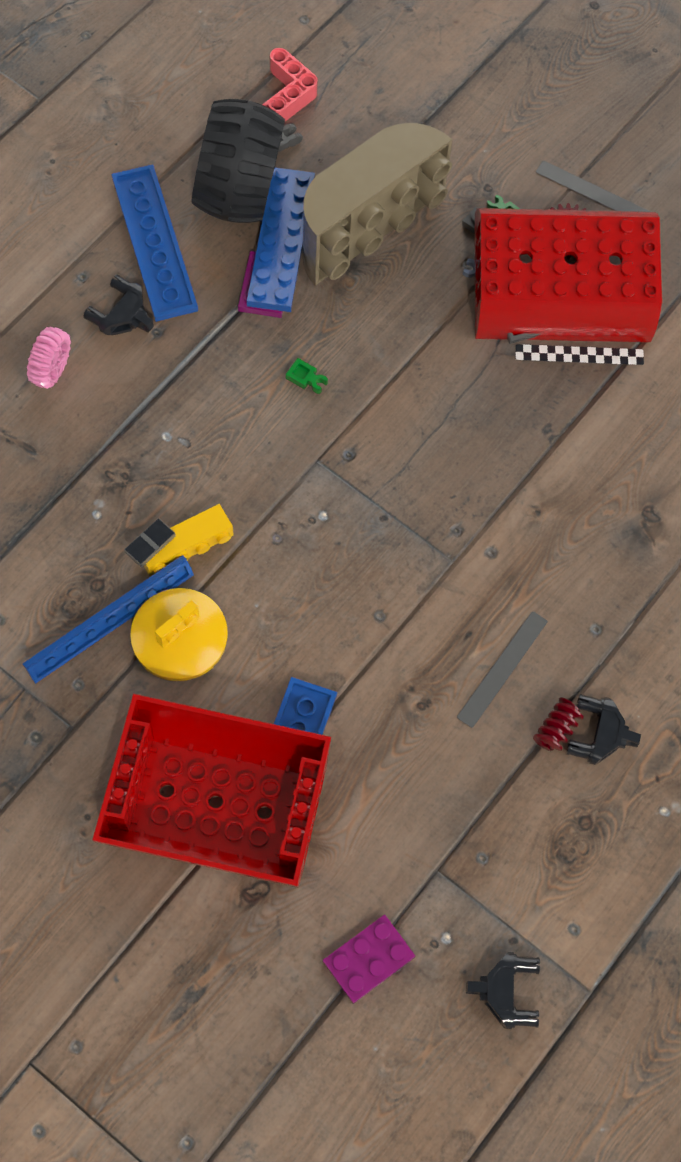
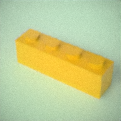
M221 505L213 506L171 527L170 529L175 532L176 537L147 562L144 568L149 577H151L182 555L188 561L190 557L196 554H204L210 547L218 543L224 544L234 536L233 526Z

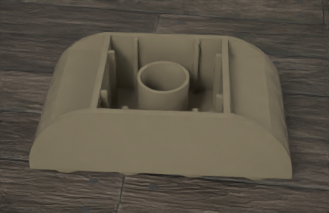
M402 123L393 125L375 134L312 180L306 190L303 204V265L309 279L315 286L327 277L331 280L338 279L349 268L350 260L360 253L364 256L371 255L380 247L383 237L393 229L398 233L403 232L413 223L418 211L425 206L429 209H434L444 201L448 194V189L445 187L446 179L452 168V163L449 160L453 139L442 131L424 124Z

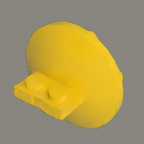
M186 588L168 589L149 598L138 609L131 625V644L140 664L153 675L170 681L191 680L210 671L221 659L228 638L226 620L219 606L205 594Z

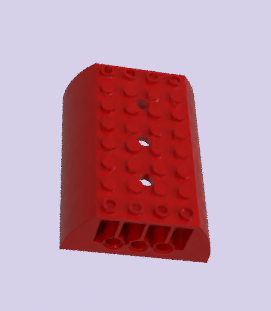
M476 209L475 339H507L508 333H513V335L536 333L539 335L527 340L652 341L657 329L662 306L660 217L656 212ZM527 254L531 257L532 261L523 263L519 256ZM572 255L575 257L576 263L568 264L564 257ZM617 256L620 258L621 264L613 265L609 258Z
M133 694L92 841L298 888L304 870L324 782L331 737ZM163 786H172L174 793L170 797H163L160 794ZM219 796L223 799V804L218 808H213L209 805L210 798ZM261 807H268L271 809L272 815L267 819H262L258 816L257 812Z

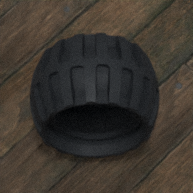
M243 99L213 101L199 155L192 192V204L203 212L224 221L236 223L262 221L285 119L272 109L253 101Z

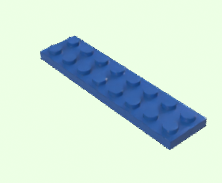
M153 164L111 174L155 322L198 312V305Z
M274 168L250 281L247 307L291 312L303 248L304 196L309 184L315 178L314 172Z

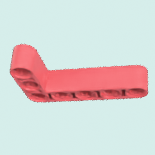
M283 48L273 49L270 53V71L286 87L262 105L281 115L286 122L317 97L318 80L315 74Z

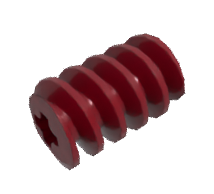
M560 697L559 703L554 705V710L549 712V718L543 721L544 726H540L538 734L533 736L534 741L548 751H553L554 749L562 751L563 747L559 744V741L567 743L568 739L564 734L573 735V731L569 726L577 728L579 725L574 719L583 720L584 718L574 703Z

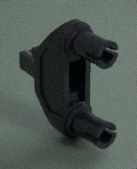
M118 274L114 276L116 279L112 278L110 287L124 294L117 305L107 315L89 306L88 309L90 311L86 309L83 315L84 319L97 325L100 332L105 335L131 332L137 327L149 333L154 327L153 319L148 317L147 312L144 310L142 286L138 283H130Z
M579 694L576 706L580 710L596 713L599 718L594 742L589 745L570 739L566 751L567 755L587 759V762L596 765L616 752L618 748L625 749L626 745L638 747L641 734L629 731V726L625 725V720L612 699L604 697L600 700Z
M507 952L487 976H480V981H467L466 994L480 995V1001H485V1005L505 1029H512L515 1026L538 1028L539 1019L537 1017H539V1010H517L513 1005L514 975L516 972L539 974L540 966L538 964H540V958L518 957L514 952Z

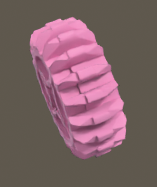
M46 327L40 332V336L37 337L36 342L33 344L30 357L28 358V381H31V383L38 387L47 389L53 387L54 383H57L67 364L71 349V341L67 332L56 327Z

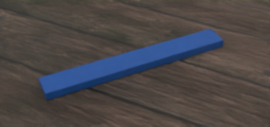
M183 555L24 662L23 666L36 684L134 617L138 609L149 598L162 591L174 589L194 576L187 559Z

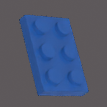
M291 677L274 724L323 735L337 697V692Z

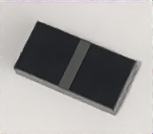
M158 518L124 549V552L142 568L176 537L175 532Z

